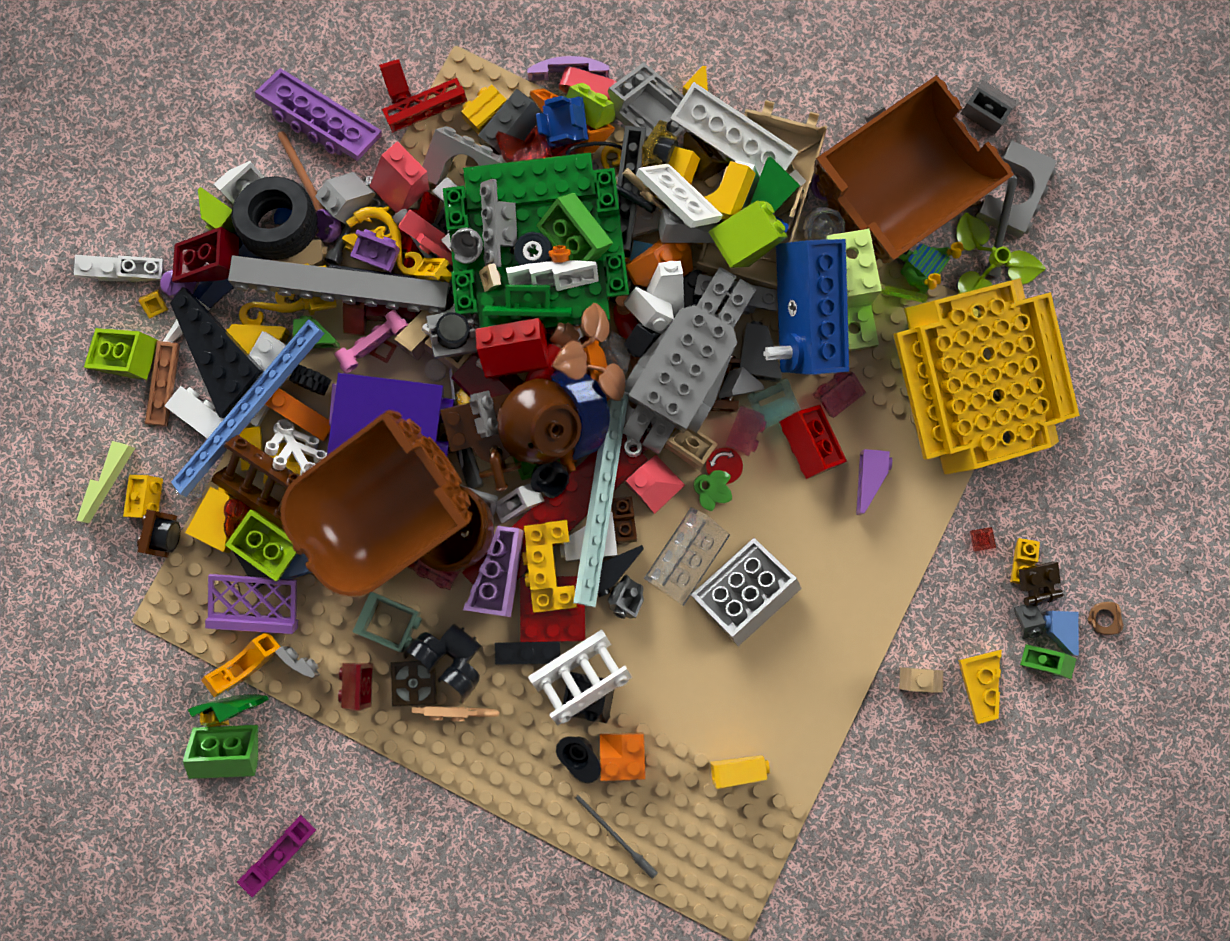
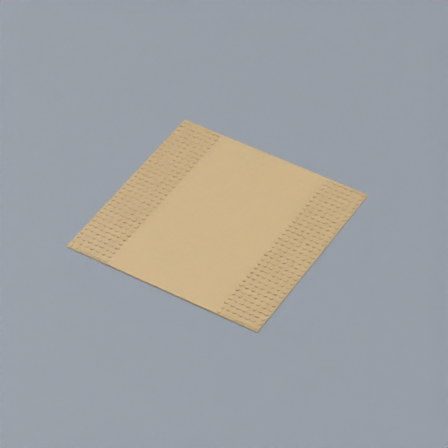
M459 46L452 48L431 86L433 88L458 78L460 85H462L465 91L467 101H473L478 97L477 94L483 87L488 88L490 85H493L506 99L518 89L533 100L529 95L530 91L543 89ZM456 85L448 88L447 91L457 88ZM433 94L429 96L428 99H431L437 95ZM466 102L410 125L400 141V144L421 166L436 129L447 126L454 129L459 136H467L472 138L474 143H480L478 134L462 117V107ZM613 122L609 123L615 127V130L605 142H612L622 146L625 128ZM536 139L519 161L549 158L553 153L552 151L548 153ZM645 144L643 167L650 166L649 157L653 144ZM600 146L595 153H591L592 160L598 158L601 162V153L605 146ZM609 153L607 155L608 165L610 168L615 169V177H618L620 166L613 167L611 165L612 162L618 159L616 153ZM458 154L453 159L446 176L457 186H465L463 168L466 167L465 163L468 155ZM715 174L705 181L692 179L691 185L704 197L712 194L719 188L723 177ZM429 181V191L427 192L437 197L432 191L438 185ZM441 200L439 202V206L434 221L439 215L441 209L445 207L444 203ZM393 210L387 211L392 217L396 214ZM801 216L793 242L826 240L827 235L838 233ZM371 219V222L363 221L362 223L358 222L355 224L350 234L356 233L357 230L362 232L364 229L374 230L379 226L386 228L384 235H388L390 230L383 221ZM659 231L633 237L632 247L634 240L655 244L660 240ZM692 243V271L697 270V261L703 247L701 244ZM344 245L342 250L343 261L340 266L387 272L353 259L350 256L351 252ZM515 247L510 248L512 254H514ZM846 250L848 258H857L855 250ZM402 252V262H403V263H404V259H405V254H406V252ZM878 259L876 264L882 291L871 304L879 341L877 347L849 351L848 372L814 375L782 373L779 383L758 380L763 384V390L732 396L734 400L739 401L737 413L709 411L698 431L717 443L714 450L719 448L733 449L740 455L743 461L741 476L735 482L726 484L732 493V500L727 503L716 502L713 511L706 510L701 506L699 494L696 493L693 486L696 477L702 474L709 475L706 469L707 461L698 471L664 447L660 454H657L642 445L649 433L645 431L640 439L642 453L648 460L657 455L685 486L655 514L633 493L625 482L613 492V498L632 496L637 542L616 544L617 556L638 546H643L644 550L623 576L628 575L633 581L643 585L644 601L637 617L631 619L626 617L621 619L613 614L608 603L610 593L600 598L597 594L596 607L585 606L586 639L603 630L611 643L607 647V651L617 667L620 669L625 666L632 676L624 686L614 689L610 719L607 723L572 717L568 722L557 725L549 715L555 711V708L544 689L538 692L528 676L547 664L495 665V643L521 642L520 578L516 582L511 617L466 611L463 608L469 599L473 585L461 573L464 570L456 572L438 571L428 567L420 559L372 592L421 612L420 617L422 621L417 630L414 629L411 637L413 640L424 632H428L440 640L453 624H456L459 628L464 627V632L472 638L474 636L477 637L476 641L482 646L468 664L479 673L480 679L463 704L460 703L461 695L452 686L444 681L438 682V678L453 662V659L446 654L435 666L437 704L392 706L391 662L419 660L412 655L404 659L403 652L400 653L352 632L369 593L362 596L337 594L326 588L313 573L294 578L297 580L296 619H298V628L293 634H270L280 647H292L299 656L297 658L298 661L301 658L313 659L319 667L317 671L320 675L314 678L305 676L292 669L275 654L260 669L245 679L244 682L730 940L748 941L974 471L968 470L944 474L940 456L923 459L893 333L909 330L904 308L959 293L941 284H937L935 289H928L924 294L917 287L909 285L906 278L900 272L903 268L902 265L894 261L884 264L881 259ZM395 261L391 273L404 275L399 270ZM449 264L446 269L453 272V266ZM702 272V275L714 277L713 274ZM450 293L447 310L453 307L454 297ZM335 299L336 308L315 311L314 315H309V311L305 310L303 316L313 317L340 344V348H312L299 363V365L317 371L332 380L325 396L311 392L289 381L291 374L281 387V390L327 419H330L332 384H337L338 373H344L334 354L341 348L351 349L359 338L367 337L372 333L371 330L375 326L385 323L382 321H368L367 319L365 335L344 334L343 300ZM608 300L610 315L609 333L606 340L599 342L598 345L602 349L605 347L610 348L613 355L611 357L612 364L618 365L623 370L625 380H627L633 370L627 357V348L623 346L624 342L617 331L613 319V308L616 303ZM756 308L754 313L741 315L734 327L737 344L732 355L736 356V359H740L744 328L751 321H759L763 325L768 326L774 347L779 346L778 309L777 311ZM856 324L848 326L852 334L859 333V327ZM581 326L580 330L582 336H585L586 334L584 333L583 328ZM292 333V335H291L289 341L287 342V344H288V343L291 341V339L293 338V333ZM395 334L363 358L357 359L358 367L347 373L443 385L444 398L452 399L450 369L439 360L434 359V356L427 351L417 361L399 347L394 340L396 338ZM985 348L983 356L987 360L990 358L991 353L988 348ZM723 378L722 384H721V386H720L719 392H720V390H721V388H722V385H723V383H724V378ZM453 381L454 393L456 395L461 388ZM995 390L993 398L998 402L1001 395L998 390ZM574 397L581 413L586 408ZM629 401V406L636 409L637 405ZM605 402L595 407L596 411H599L600 408L604 407ZM821 405L847 462L806 479L800 470V465L795 455L791 451V446L786 436L782 432L779 421L797 411ZM269 408L260 424L264 453L266 443L271 441L275 435L273 432L274 425L278 420L287 419ZM249 423L245 428L256 426L252 423ZM293 423L296 431H299L309 436H314L308 431L301 428L300 426ZM440 423L438 440L446 432L444 423ZM330 433L324 442L319 439L316 450H323L327 453ZM295 439L297 442L305 444V442ZM599 441L591 449L573 448L577 463L574 464L575 467L580 465L598 448ZM227 449L214 474L228 466L233 452ZM864 449L890 451L889 457H892L891 470H889L866 512L862 515H856L860 452ZM473 450L479 471L491 468L490 463L481 460ZM456 452L448 453V459L462 481L460 485L467 487ZM511 455L505 460V463H515ZM310 456L309 462L315 463L313 457ZM239 460L235 472L245 478L248 471H241V460ZM258 470L252 483L261 490H263L265 485L263 483L264 473ZM518 470L503 473L505 483L508 485L505 491L497 492L495 490L496 484L493 476L482 478L483 487L475 490L496 495L498 500H500L516 488L530 484L531 478L521 480ZM211 478L181 531L176 549L170 552L168 558L164 561L132 621L145 630L219 668L237 656L251 640L265 632L205 628V620L208 618V575L248 576L232 550L230 553L222 552L185 533L209 488L218 489L219 487L211 482ZM704 481L702 483V488L706 489L708 484L706 481ZM274 485L270 496L280 502L286 488L282 485ZM235 498L234 522L239 526L251 508ZM495 510L493 516L494 534L498 526L512 527L527 512L501 523ZM587 517L568 533L569 536L586 526ZM755 538L797 578L802 589L742 644L737 646L691 594ZM564 543L556 544L553 547L556 576H578L580 561L566 562L565 557L561 558L560 545H564ZM614 557L603 558V562ZM622 576V577L619 579V581L614 585V587L617 586L618 583H620V581L622 580L623 576ZM215 580V588L222 594L228 587L222 581ZM237 582L234 585L242 595L250 589L244 582ZM266 584L257 589L264 597L272 591ZM281 585L277 588L285 598L291 594V585ZM231 590L223 595L231 605L239 599ZM252 591L244 597L253 607L260 601ZM274 592L266 598L274 608L282 602ZM219 599L214 603V612L224 613L228 609ZM242 601L234 606L239 614H246L249 611ZM379 601L367 631L400 644L412 615ZM263 602L255 608L261 615H268L271 612ZM285 604L277 609L283 617H290L291 610ZM560 641V656L583 641ZM596 654L588 660L598 677L606 678L611 675L600 654ZM343 663H373L372 707L362 710L341 708V703L338 702L339 689H342V681L339 680V669L343 667ZM581 666L570 671L585 674ZM559 678L551 685L563 704L566 683L563 678ZM412 707L489 708L498 710L500 714L498 717L470 716L465 717V721H451V717L443 716V720H429L430 716L412 713ZM643 732L645 779L601 781L600 773L596 781L583 783L576 779L558 759L556 745L564 737H584L591 743L593 753L600 761V734ZM762 755L769 762L770 774H767V780L718 789L713 785L711 761ZM577 795L634 852L643 855L642 857L658 872L653 879L637 863L635 864L632 855L575 798Z

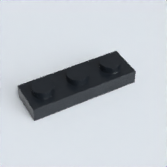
M560 641L495 643V665L549 664L560 656Z

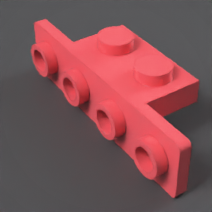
M408 210L398 227L421 243L419 248L428 254L432 251L438 255L437 258H445L453 266L452 253L441 241L446 235L412 210Z

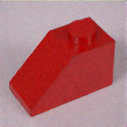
M396 59L380 64L379 67L392 104L411 97L400 60Z

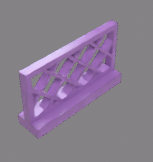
M208 575V618L205 620L206 629L293 634L298 628V619H296L297 580L279 579L276 582L272 578ZM215 580L222 581L228 587L222 594L216 590ZM237 582H244L250 589L242 595L234 585ZM260 583L266 584L272 590L265 597L255 588ZM281 585H291V594L287 598L277 589ZM229 590L239 598L233 605L223 597ZM251 591L260 599L254 607L244 598ZM273 592L282 601L276 608L266 599ZM218 599L228 608L224 613L214 612V603ZM242 601L249 611L246 614H239L234 606ZM263 602L271 612L268 615H261L255 608ZM285 604L291 610L290 617H283L277 609Z

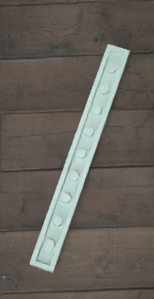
M623 395L620 401H614L610 398L605 402L604 420L601 428L573 602L588 607H596L623 435L622 431L624 429L629 397Z

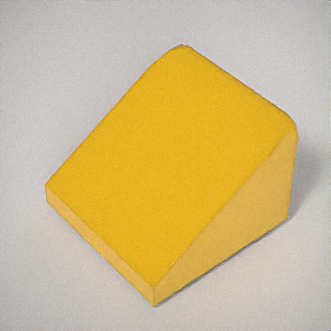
M159 289L140 297L138 300L149 319L168 310Z

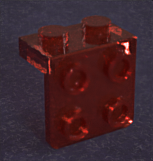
M537 126L532 129L524 141L500 131L496 134L498 145L506 162L552 157L545 136L539 135Z

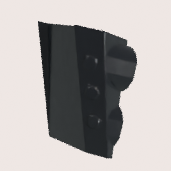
M570 672L581 693L593 686L586 674ZM567 685L563 705L574 699ZM614 690L572 717L607 723L610 719Z

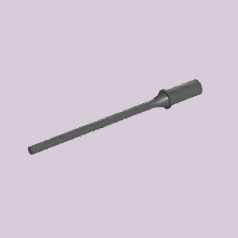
M579 795L575 797L632 855L635 864L637 863L653 879L658 872L642 857L643 855L634 852Z

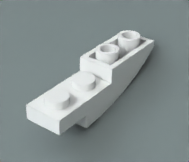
M75 255L74 276L77 278L98 279V281H158L162 278L163 259L118 256V258Z

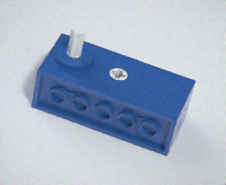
M846 239L779 243L776 246L779 346L766 347L763 355L766 356V360L780 359L782 373L814 375L848 372Z

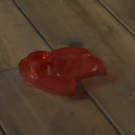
M229 499L224 506V515L226 517L224 532L228 539H230L251 509L237 499Z

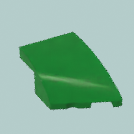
M258 694L235 695L194 706L188 709L191 717H196L202 713L207 714L214 710L218 721L224 722L246 710L257 707L269 699L266 695Z

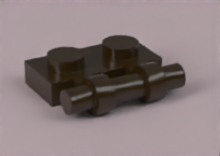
M1052 561L1018 569L1021 591H1028L1029 597L1024 598L1026 606H1038L1045 601L1050 603L1063 597L1061 589H1054L1055 584L1061 583L1058 562ZM1039 588H1043L1044 593L1040 594Z

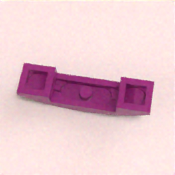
M300 815L237 883L253 898L316 832V829Z

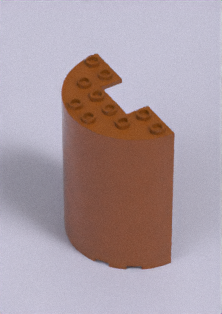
M937 75L818 156L814 163V173L819 176L820 180L817 182L818 190L822 197L826 196L828 202L827 209L843 233L870 229L876 261L881 259L884 264L894 261L1014 175L1010 165L1003 161L999 156L998 150L989 141L980 148L978 141L971 137L965 124L956 117L962 109L960 101L951 94L946 83L940 80Z

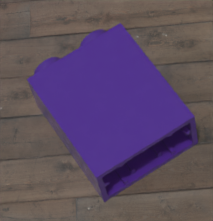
M338 373L327 455L385 411L393 410L401 413V418L405 421L410 418L421 428L420 433L427 438L430 436L448 458L449 442L438 440L440 423H443L440 410L454 406V399L444 398L443 385Z

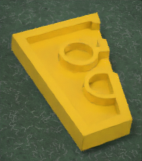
M1002 650L958 660L975 724L999 719V678L1001 677L1000 658Z

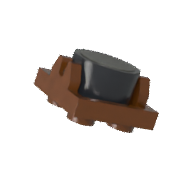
M147 509L142 519L143 529L137 541V552L168 558V552H173L176 549L180 539L181 528L179 522H177L178 516Z

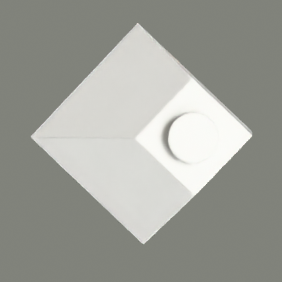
M249 161L227 171L214 185L234 204L238 194L247 185L255 180L264 178V176Z

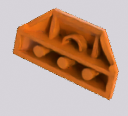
M660 239L626 264V271L633 284L648 287L658 264L667 261H681L683 277L693 270L692 243H661Z

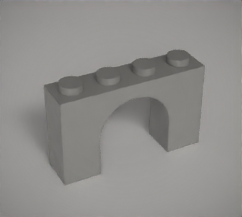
M444 126L435 130L422 167L428 173V181L438 185L447 176L451 163L458 154L472 157L479 166L511 162V159L505 155L498 156L493 153L491 148L484 145L479 146L474 143L472 138L467 136L461 137L456 134L454 129Z
M1011 141L1005 148L1001 158L1010 165L1013 172L1021 175L1029 186L1028 200L1022 204H1012L1006 233L1020 238L1024 233L1028 234L1033 225L1030 221L1032 216L1037 215L1041 207L1038 204L1040 198H1044L1049 189L1046 185L1048 180L1051 181L1057 169L1054 167L1057 160ZM987 194L982 200V204L979 206L975 217L998 229L1004 201Z

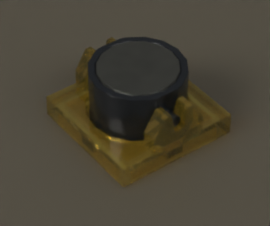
M660 120L643 144L642 167L668 164L675 146L678 147V138L673 133L667 131V122Z

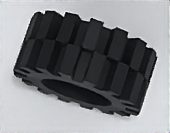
M299 364L292 371L289 381L322 396H325L332 381L325 375Z

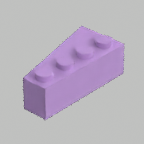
M504 526L497 527L490 548L487 551V556L480 567L479 575L472 586L471 594L463 610L511 617L524 537L523 530Z

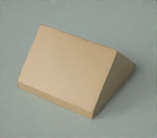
M676 428L665 443L664 448L700 471L717 446V443L699 431L696 433L687 428L683 433Z

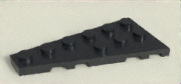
M182 287L172 299L170 305L217 414L220 418H225L264 370L187 288Z

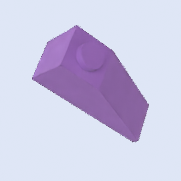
M864 449L860 452L856 515H862L866 512L889 470H891L892 457H889L890 451Z

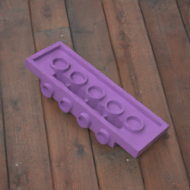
M281 68L255 91V98L272 108V114L277 121L287 122L296 133L303 132L312 143L316 144L319 142L324 145V148L330 154L336 153L341 155L344 152L358 161L382 135V131Z

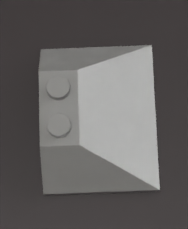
M644 62L608 89L610 100L614 103L616 118L626 126L646 128L647 144H654L656 138L660 135L675 140L686 130L671 120V116L684 98V95Z

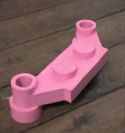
M396 310L387 313L385 316L387 321L383 325L375 326L371 330L372 333L367 337L359 338L351 349L341 348L334 354L344 373L347 374L356 369L359 365L356 361L357 359L363 358L395 334L397 336L408 325L406 320L402 319Z

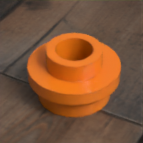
M563 245L554 246L553 250L549 251L552 262L556 263L568 261L571 255V250L566 249V246Z

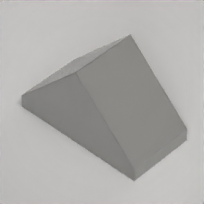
M744 367L729 371L718 396L721 399L763 390L764 386Z

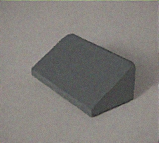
M472 447L462 449V472L467 487L471 489L483 487L484 483L482 478L479 477L480 471ZM458 450V451H456V454H457V457H458V460H459V463H460L459 450Z

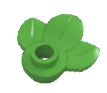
M715 470L709 475L702 474L696 477L693 486L696 493L699 494V503L703 508L713 511L716 502L727 503L732 500V493L726 486L731 477L729 473ZM704 481H706L708 484L706 489L702 488V483Z

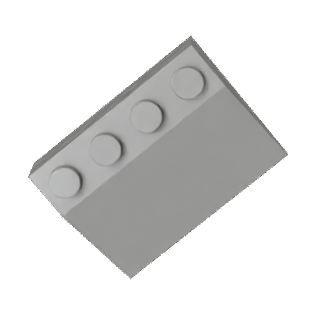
M753 538L694 591L691 596L725 634L739 646L802 588L797 578Z

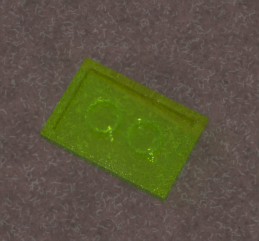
M880 282L881 293L922 303L927 301L928 295L919 290Z

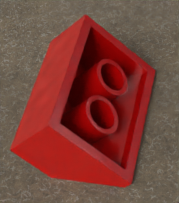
M539 318L476 329L477 352L486 379L549 368L546 327Z
M821 405L797 411L779 421L782 432L786 436L791 446V451L795 455L800 465V470L806 479L847 462Z

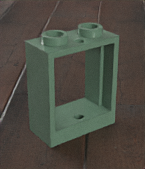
M370 592L352 632L402 653L413 641L411 637L413 630H417L422 621L420 617L421 612L375 592ZM379 601L412 615L400 644L367 631Z

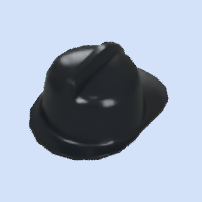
M579 736L564 737L556 745L557 757L576 779L583 783H592L598 779L601 773L600 761L593 753L592 745L587 739Z

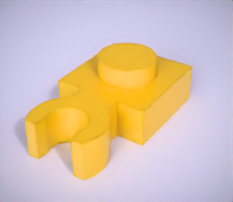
M210 711L208 714H200V723L203 726L229 725V720L219 722L214 711Z

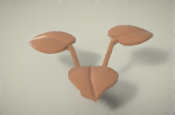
M592 303L584 311L581 320L583 331L590 339L582 345L577 341L567 343L558 354L553 367L574 380L581 379L587 369L601 371L603 374L599 377V385L602 391L612 400L620 401L625 390L623 370L616 364H609L605 369L604 367L587 365L586 363L587 355L583 348L593 343L595 339L598 342L605 341L609 333V321L604 310L598 304Z

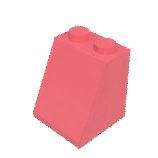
M397 141L381 155L370 188L397 213L402 209L411 207L423 196L424 192L429 191L428 173Z

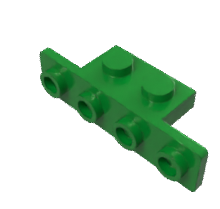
M506 284V306H485L483 309V315H488L492 319L501 318L502 316H510L512 319H521L523 316H532L533 319H544L545 316H554V319L564 320L572 314V307H550V285Z

